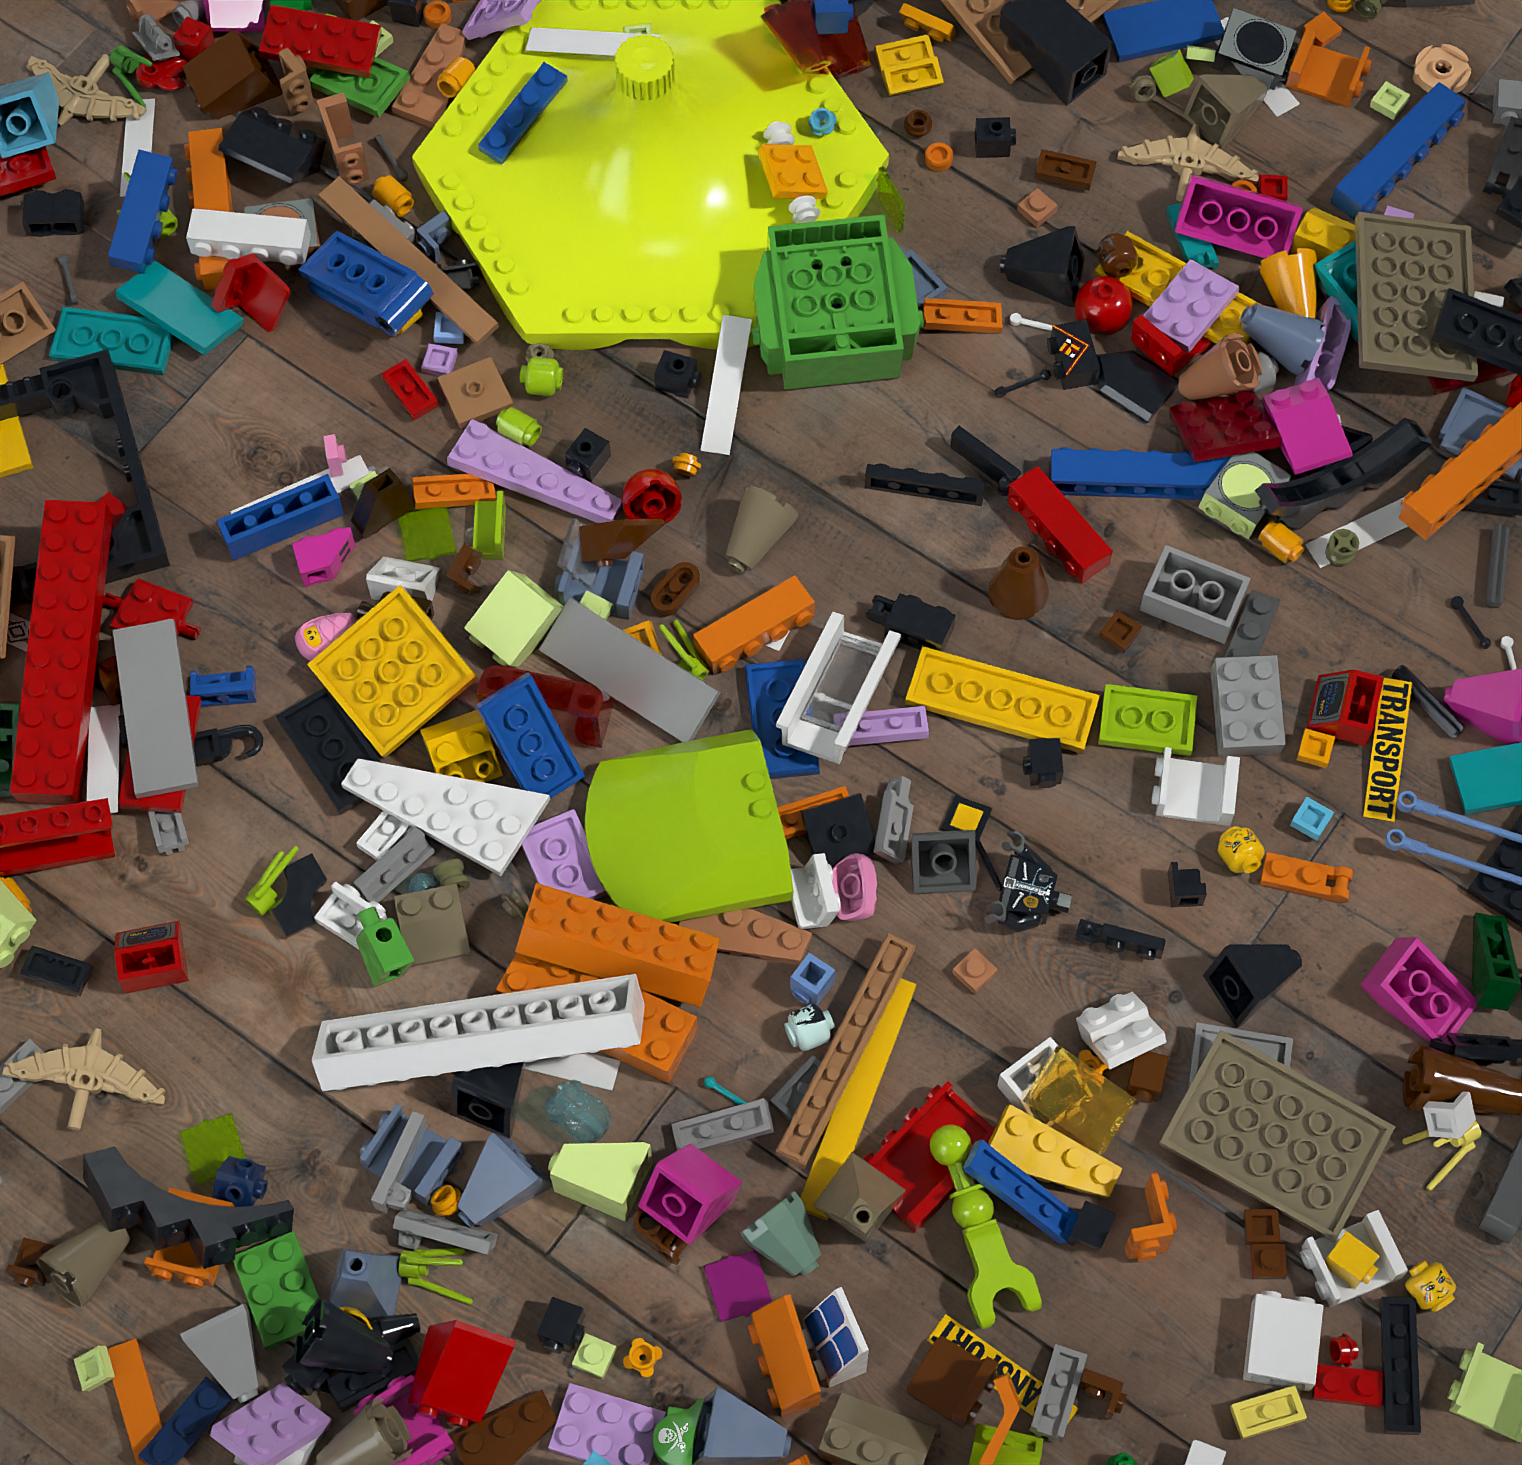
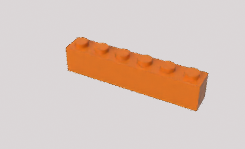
M222 128L188 132L189 143L184 144L186 160L191 161V167H186L188 183L193 184V190L188 191L190 207L233 212L228 155L218 151L219 144L224 138ZM199 256V262L194 263L197 280L202 279L205 291L216 289L224 273V266L231 259L220 256Z
M1522 402L1514 409L1512 407L1506 409L1499 418V422L1495 425L1489 424L1475 442L1470 440L1462 448L1458 457H1450L1443 464L1438 474H1430L1423 481L1421 488L1417 492L1410 491L1401 502L1403 507L1399 519L1426 541L1492 482L1522 458Z

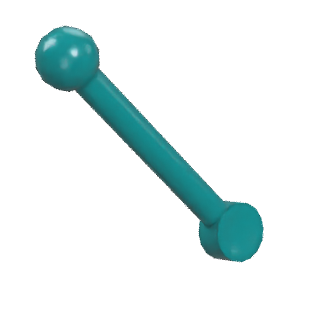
M707 1076L704 1079L703 1084L706 1088L715 1089L738 1105L747 1103L717 1084L714 1077Z

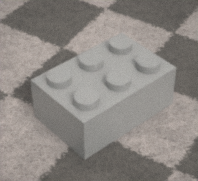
M1165 545L1144 592L1140 611L1225 644L1247 593L1251 578Z
M1277 655L1215 658L1210 671L1218 757L1280 754L1286 744Z

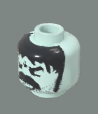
M811 1004L791 1012L788 1016V1022L784 1024L792 1046H798L802 1051H808L827 1043L831 1037L830 1029L835 1028L829 1011L822 1012L816 1004Z

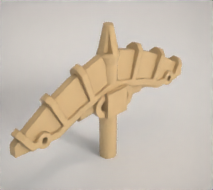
M107 54L102 55L87 77L83 75L74 77L64 75L54 65L47 63L46 60H40L33 56L28 60L29 62L26 67L28 71L34 72L35 76L49 72L59 96V107L62 109L57 121L58 126H62L74 115L86 117L88 121H92L94 118H110L111 121H117V118L134 117L135 120L140 119V116L147 112L145 107L135 103L132 99L122 96H110L108 93L99 90L96 83L111 64L110 56Z
M1198 124L1193 125L1188 137L1173 138L1172 135H1167V139L1152 142L1145 139L1142 144L1130 148L1122 146L1117 158L1131 162L1133 165L1162 163V165L1172 166L1173 170L1178 172V175H1181L1176 200L1179 202L1182 201L1190 173L1198 176L1203 172L1216 173L1229 181L1246 180L1256 185L1259 178L1257 176L1258 171L1255 169L1251 171L1239 161V156L1235 155L1232 157L1219 149L1218 144L1211 145L1200 140Z
M95 1028L86 1046L68 1048V1044H63V1049L40 1054L39 1050H35L34 1056L13 1063L12 1059L8 1060V1066L4 1067L2 1073L3 1076L17 1078L21 1081L38 1082L52 1080L56 1083L68 1084L76 1092L67 1128L72 1130L81 1129L89 1094L93 1095L101 1091L124 1094L131 1100L140 1101L143 1104L151 1103L164 1106L165 1103L163 1094L166 1091L163 1088L157 1089L144 1077L146 1072L143 1069L138 1072L122 1061L123 1055L118 1053L115 1057L101 1049V1029Z

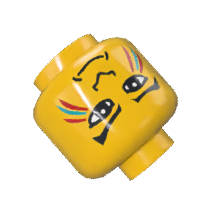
M1234 826L1220 836L1217 850L1230 871L1234 873H1252L1260 867V861L1264 856L1265 850L1251 829Z
M1423 1260L1408 1270L1411 1277L1408 1278L1405 1286L1412 1298H1416V1303L1421 1309H1431L1434 1313L1455 1299L1453 1293L1456 1290V1284L1441 1263L1434 1262L1428 1265Z

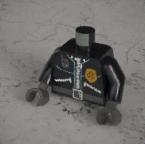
M1008 832L1007 836L1012 839L1013 844L1009 841L1002 842V849L1007 852L1014 851L1015 855H1010L999 901H994L985 906L993 911V914L985 916V922L991 924L997 921L1001 926L1019 933L1046 924L1049 909L1068 913L1072 895L1054 891L1058 875L1025 843L1021 832Z

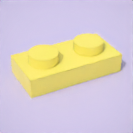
M1295 1385L1230 1406L1241 1440L1307 1419Z

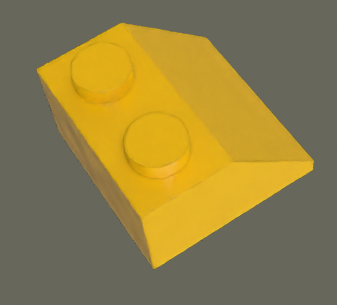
M1314 207L1306 213L1294 235L1290 253L1297 254V248H1310L1315 250L1317 262L1356 240L1355 225Z

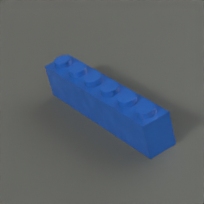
M1438 82L1335 187L1331 204L1353 220H1355L1358 212L1373 213L1378 206V201L1382 197L1387 198L1393 192L1396 186L1395 183L1399 179L1405 180L1413 169V165L1417 161L1421 163L1427 157L1433 144L1439 145L1447 135V130L1451 126L1454 128L1458 126L1465 115L1462 111L1466 100Z
M1063 447L1051 450L1049 479L1063 495L1202 500L1206 490L1231 456L1194 462L1188 451L1162 453L1158 450L1132 452L1128 449L1103 451L1098 448L1073 450Z

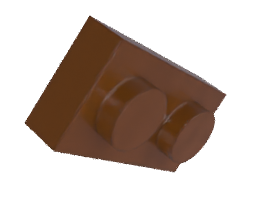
M1041 149L1034 178L1090 191L1097 161Z

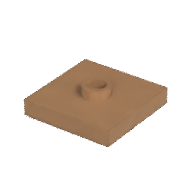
M491 357L437 377L438 384L460 429L468 426L471 419L479 422L500 414L504 409L507 410L510 407H514L513 401Z

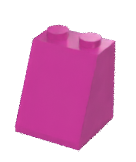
M689 1144L656 1164L638 1207L687 1244L691 1245L734 1202L743 1182L694 1145Z

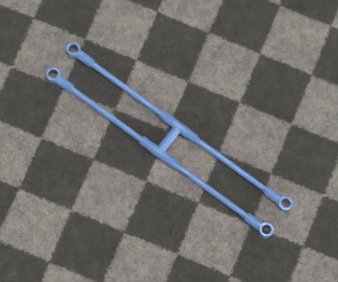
M1403 791L1396 801L1397 808L1402 812L1407 813L1414 810L1433 817L1437 815L1522 843V835L1441 809L1438 805L1418 799L1411 791ZM1407 798L1412 804L1406 805L1402 802V799ZM1399 829L1390 830L1385 838V845L1390 850L1397 851L1402 848L1421 855L1427 854L1522 885V877L1428 847L1427 843L1406 837L1404 832ZM1390 837H1397L1400 843L1392 842Z

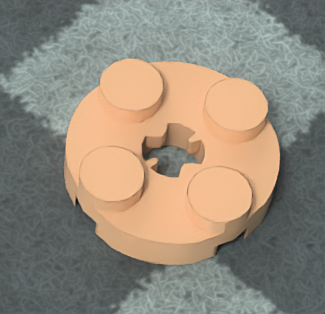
M1442 44L1441 47L1432 48L1433 45L1424 48L1418 54L1415 61L1414 83L1426 92H1429L1438 82L1455 93L1463 90L1471 74L1467 55L1459 48L1449 44ZM1445 67L1447 71L1446 73H1440L1436 68L1441 69Z

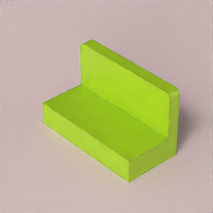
M497 491V501H475L473 547L483 553L480 559L503 560L506 517L503 491Z
M977 1423L969 1465L979 1464L997 1427ZM1009 1430L992 1465H1039L1044 1438Z

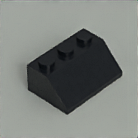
M253 107L239 113L219 144L218 151L291 184L319 172L326 140L318 137L312 130L293 126L290 120L276 118L269 115V112L263 108Z

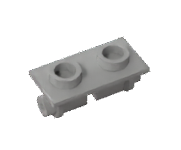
M142 15L139 19V31L132 32V35L153 61H164L170 57L179 56L180 53L172 44L171 38L157 27L154 17Z

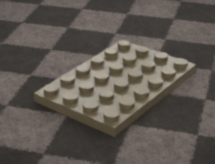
M1358 212L1355 217L1359 368L1474 382L1478 377L1476 357L1431 340L1443 298L1448 288L1474 297L1471 226Z
M1220 1030L1158 1144L1267 1206L1278 1209V1212L1317 1234L1335 1242L1396 1126Z

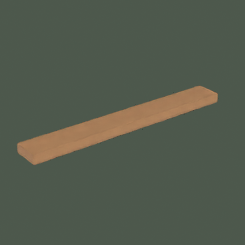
M340 176L318 194L319 199L375 251L416 271L417 275L424 279L434 292L429 301L477 346L499 327L495 319Z
M887 933L780 1141L775 1155L805 1169L916 950V945Z

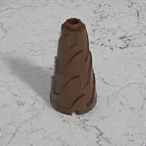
M1419 1045L1412 1051L1407 1063L1415 1065L1411 1072L1405 1071L1403 1081L1404 1105L1409 1107L1408 1110L1424 1111L1423 1107L1428 1101L1453 1103L1464 1091L1471 1094L1474 1113L1493 1114L1495 1112L1521 1115L1522 1080L1509 1077L1505 1073L1478 1066L1474 1061L1449 1055L1428 1046Z

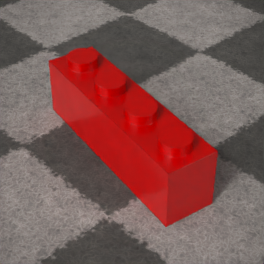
M1038 466L1009 484L1008 504L1014 512H1019L1026 519L1027 526L1034 534L1038 533L1045 541L1048 551L1061 559L1065 570L1070 576L1076 577L1081 583H1084L1110 565L1113 550Z

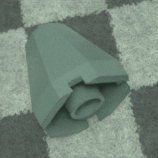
M795 1191L739 1233L750 1247L792 1276L800 1272L805 1277L819 1266L816 1259L821 1256L803 1201Z

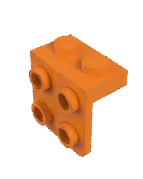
M1158 1172L1150 1173L1144 1189L1153 1225L1131 1229L1125 1245L1128 1260L1137 1258L1138 1262H1145L1155 1259L1157 1257L1156 1254L1166 1253L1170 1242L1173 1241V1232H1177L1175 1215L1173 1212H1168L1165 1200L1169 1199L1167 1184L1165 1180L1160 1181Z

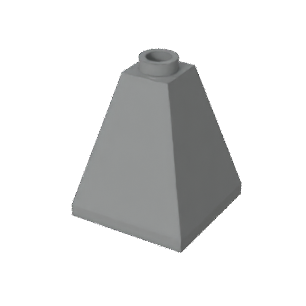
M247 1304L239 1305L180 1334L186 1345L233 1399L238 1398L239 1402L242 1403L259 1395L256 1388L260 1387L250 1312Z

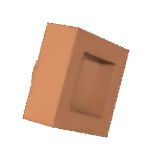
M1039 188L1017 206V211L1036 228L1053 216L1058 209V205Z
M975 948L953 968L952 973L973 994H976L997 974L998 969Z

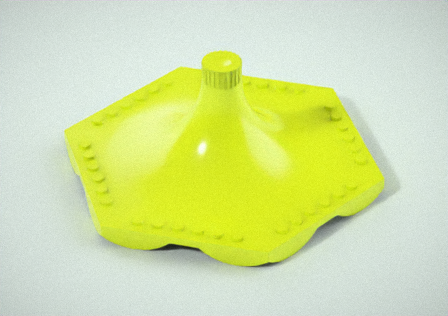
M541 0L534 8L529 22L522 26L509 27L503 32L413 154L412 160L414 168L434 205L440 213L444 211L451 218L452 229L459 234L479 265L503 313L525 342L530 344H548L550 349L589 350L615 345L626 339H671L692 347L718 349L723 315L752 319L747 348L754 346L752 328L757 327L753 301L754 280L764 251H767L768 226L795 224L792 221L794 214L788 209L789 204L794 199L773 198L758 154L760 146L768 143V140L763 136L767 127L777 121L788 123L791 126L790 134L795 138L793 145H811L813 147L828 190V194L824 199H816L814 207L820 210V215L816 221L858 217L872 197L888 166L889 153L779 0ZM651 23L652 33L654 35H661V38L658 36L654 37L651 34L634 35L633 38L629 37L626 42L623 41L621 46L617 48L615 56L526 50L531 27L623 33V27ZM801 56H804L805 58L807 56L813 65H816L813 61L815 59L819 67H813L812 64L811 66H808L807 64L809 63L805 58H803L802 61H799L798 59H800ZM546 62L567 75L568 82L541 113L505 162L500 164L479 151L478 144L542 63ZM818 108H826L836 116L835 128L828 135H815L811 131L812 127L809 126V118L812 112Z

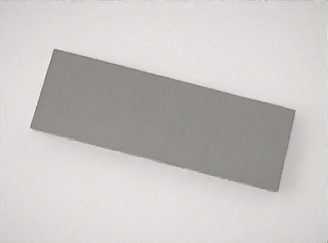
M573 598L568 599L539 648L544 654L682 742L694 739L721 693Z
M174 619L113 630L136 798L139 799L199 787Z

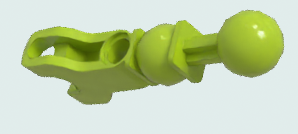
M953 1124L943 1125L936 1129L931 1136L930 1151L936 1161L941 1165L948 1166L956 1189L955 1193L949 1195L950 1199L954 1198L952 1213L956 1222L965 1228L962 1230V1234L975 1271L974 1279L968 1288L967 1299L978 1326L984 1330L991 1327L995 1322L996 1317L992 1301L995 1294L1001 1289H1009L1015 1292L1022 1307L1030 1312L1040 1310L1042 1301L1033 1273L1011 1260L996 1219L991 1220L994 1212L993 1202L990 1196L981 1189L984 1186L982 1184L975 1185L972 1176L962 1169L972 1147L969 1135L960 1126Z

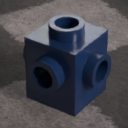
M228 1156L217 1170L213 1198L232 1202L235 1207L253 1206L258 1199H263L267 1190L268 1181L264 1179L266 1166L256 1164L250 1159Z

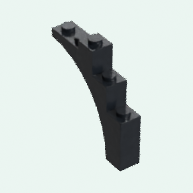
M1403 418L1383 435L1352 454V457L1343 459L1326 469L1293 481L1263 483L1255 492L1260 497L1259 504L1266 513L1276 515L1278 521L1286 527L1301 529L1326 507L1342 508L1365 487L1381 488L1431 446L1432 442L1416 421Z
M115 1146L83 1155V1179L110 1232L143 1223L157 1251L189 1241L203 1269L235 1260L236 1248L249 1246L256 1242L292 1232L294 1208L289 1200L260 1206L231 1207L209 1205L184 1199L164 1191L142 1178L126 1163Z

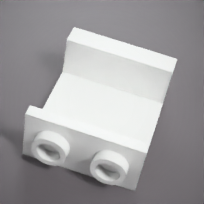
M1165 747L1163 757H1157L1155 765V776H1160L1159 786L1153 787L1151 804L1157 805L1156 816L1230 826L1235 813L1240 757L1227 756L1223 766L1171 758L1172 748Z
M1379 1210L1367 1214L1362 1222L1342 1229L1335 1242L1325 1237L1314 1240L1312 1236L1307 1238L1301 1247L1302 1261L1308 1270L1312 1269L1317 1279L1315 1281L1316 1290L1322 1300H1327L1330 1308L1398 1281L1408 1272ZM1346 1231L1380 1255L1373 1264L1379 1268L1368 1284L1361 1281L1356 1289L1328 1270L1325 1263L1326 1258Z

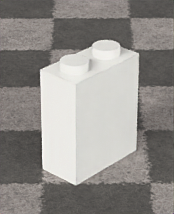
M1262 1291L1261 1294L1256 1293L1251 1303L1243 1380L1286 1388L1295 1385L1298 1390L1310 1392L1316 1383L1323 1305L1315 1304V1300L1308 1297H1295V1300L1281 1298L1282 1295L1274 1291Z

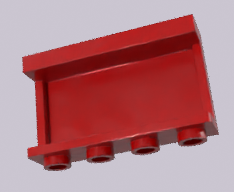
M108 798L0 815V877L114 858L115 851L111 835L113 823Z
M949 1081L942 1087L936 1085L925 1097L927 1102L920 1109L914 1107L905 1116L903 1127L898 1132L894 1129L890 1131L881 1142L883 1147L875 1155L870 1152L863 1159L906 1190L891 1211L914 1233L950 1198V1194L956 1192L948 1166L941 1165L936 1161L930 1151L931 1136L936 1129L949 1124L960 1126L969 1135L971 1146L973 1147L974 1143L980 1140H984L988 1144L997 1126L996 1124L992 1127L952 1090L953 1085Z

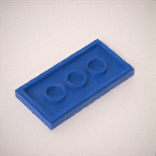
M1157 0L1107 11L1102 15L1103 23L1109 39L1112 41V47L1118 62L1187 47V45L1194 46L1221 40L1224 32L1213 0Z
M805 659L745 665L752 730L761 741L770 779L820 774L818 757L782 745V729L776 727V722L806 665ZM810 704L805 716L813 718Z
M529 673L524 674L475 705L521 790L550 795L551 799L585 777L533 677Z

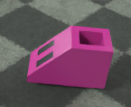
M350 527L335 528L328 533L315 537L306 536L292 543L304 587L333 580L355 547Z

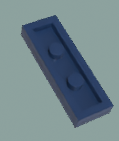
M205 1377L138 1455V1459L146 1465H178L231 1403L232 1397L208 1377Z

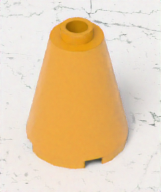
M1297 248V254L1288 255L1286 250L1263 259L1260 262L1261 266H1259L1260 274L1277 308L1316 319L1317 272L1314 266L1317 263L1315 250Z

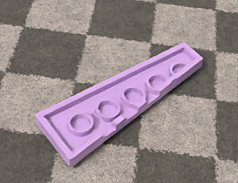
M471 419L447 457V465L596 523L615 521L622 509V499Z

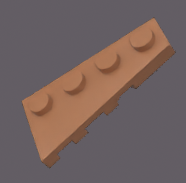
M441 23L411 73L409 81L402 88L392 105L393 114L430 128L435 126L450 106V98L443 95L437 87L438 77L454 58L463 57L467 38L463 35L462 30Z
M750 908L682 920L679 923V926L719 937L717 951L729 952L730 955L757 956L763 960L797 965L801 964L812 939L811 932L799 929L796 926Z

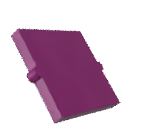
M756 1250L735 1257L728 1255L725 1260L704 1266L720 1322L743 1315L748 1318L750 1313L772 1302Z

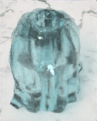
M573 1079L568 1083L562 1082L557 1087L560 1091H557L555 1096L548 1097L543 1106L550 1116V1121L560 1124L580 1143H595L599 1141L611 1125L609 1109L604 1102L585 1090L581 1081Z

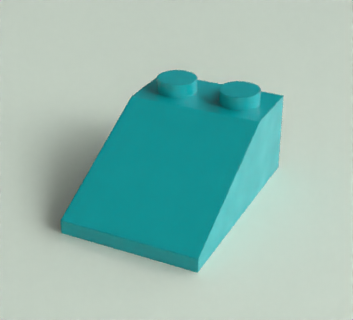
M1355 240L1317 262L1314 268L1328 296H1333L1340 303V310L1347 320L1350 319V334L1359 344Z

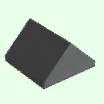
M975 830L911 833L910 860L914 894L976 890Z

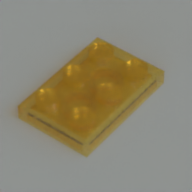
M1056 1046L1023 1102L1096 1153L1103 1155L1136 1102V1099L1064 1048Z

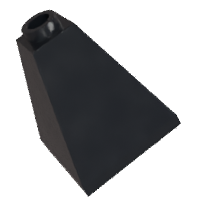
M1067 226L1008 248L1006 256H1002L1000 260L1001 273L1006 274L1009 282L1065 306L1074 307L1085 261L1075 226Z
M1230 944L1224 947L1203 974V977L1236 1028H1239L1302 967V959L1300 954L1296 950L1291 949L1289 944Z
M526 1062L510 1063L500 1067L477 1068L467 1072L462 1071L451 1083V1115L492 1133L511 1138Z

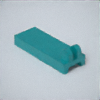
M1181 203L1170 205L1166 208V215L1173 232ZM1174 232L1186 263L1191 259L1206 268L1218 269L1219 260L1212 243Z

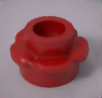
M1346 1333L1332 1338L1329 1345L1331 1360L1335 1365L1352 1366L1353 1360H1356L1358 1357L1356 1341L1351 1340L1350 1336Z

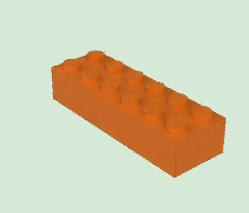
M536 883L515 952L603 979L636 974L640 990L701 1008L711 980L720 938Z
M516 953L498 984L496 993L499 995L603 978ZM641 990L645 1008L640 1044L628 1048L619 1047L600 1051L669 1084L698 1030L697 1016Z

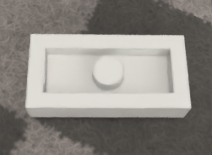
M383 811L357 841V847L378 861L405 837V831L412 826Z

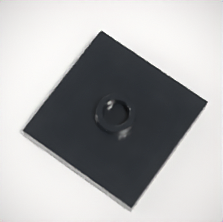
M861 793L800 810L812 854L825 853L827 864H830L831 867H834L851 854L858 853L865 856L875 854V840Z

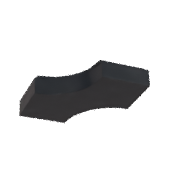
M312 853L284 868L287 892L283 900L271 910L286 939L315 924L311 911L312 898L316 891L327 882V878Z

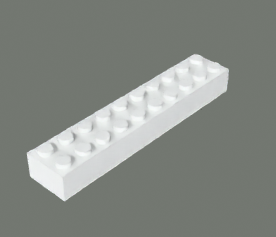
M631 974L327 1020L321 1023L311 1061L322 1091L344 1090L348 1087L362 1085L372 1086L396 1080L405 1081L410 1078L423 1076H438L443 1073L456 1071L467 1072L490 1066L500 1067L517 1062H533L537 1059L551 1057L561 1058L585 1052L595 1053L605 1049L628 1048L633 1045H639L641 1042L645 1004L637 975Z

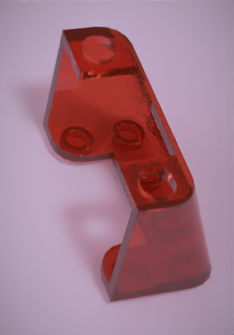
M788 0L789 2L783 5H770L764 9L765 13L760 16L803 73L829 75L830 71L835 77H847L873 67L855 9L853 21H849L848 32L838 34H818L809 7L813 3L812 0Z
M493 665L483 671L476 691L478 703L524 674L529 673L550 709L578 716L575 725L577 739L585 745L602 748L613 709V700L607 692L589 683L501 665Z

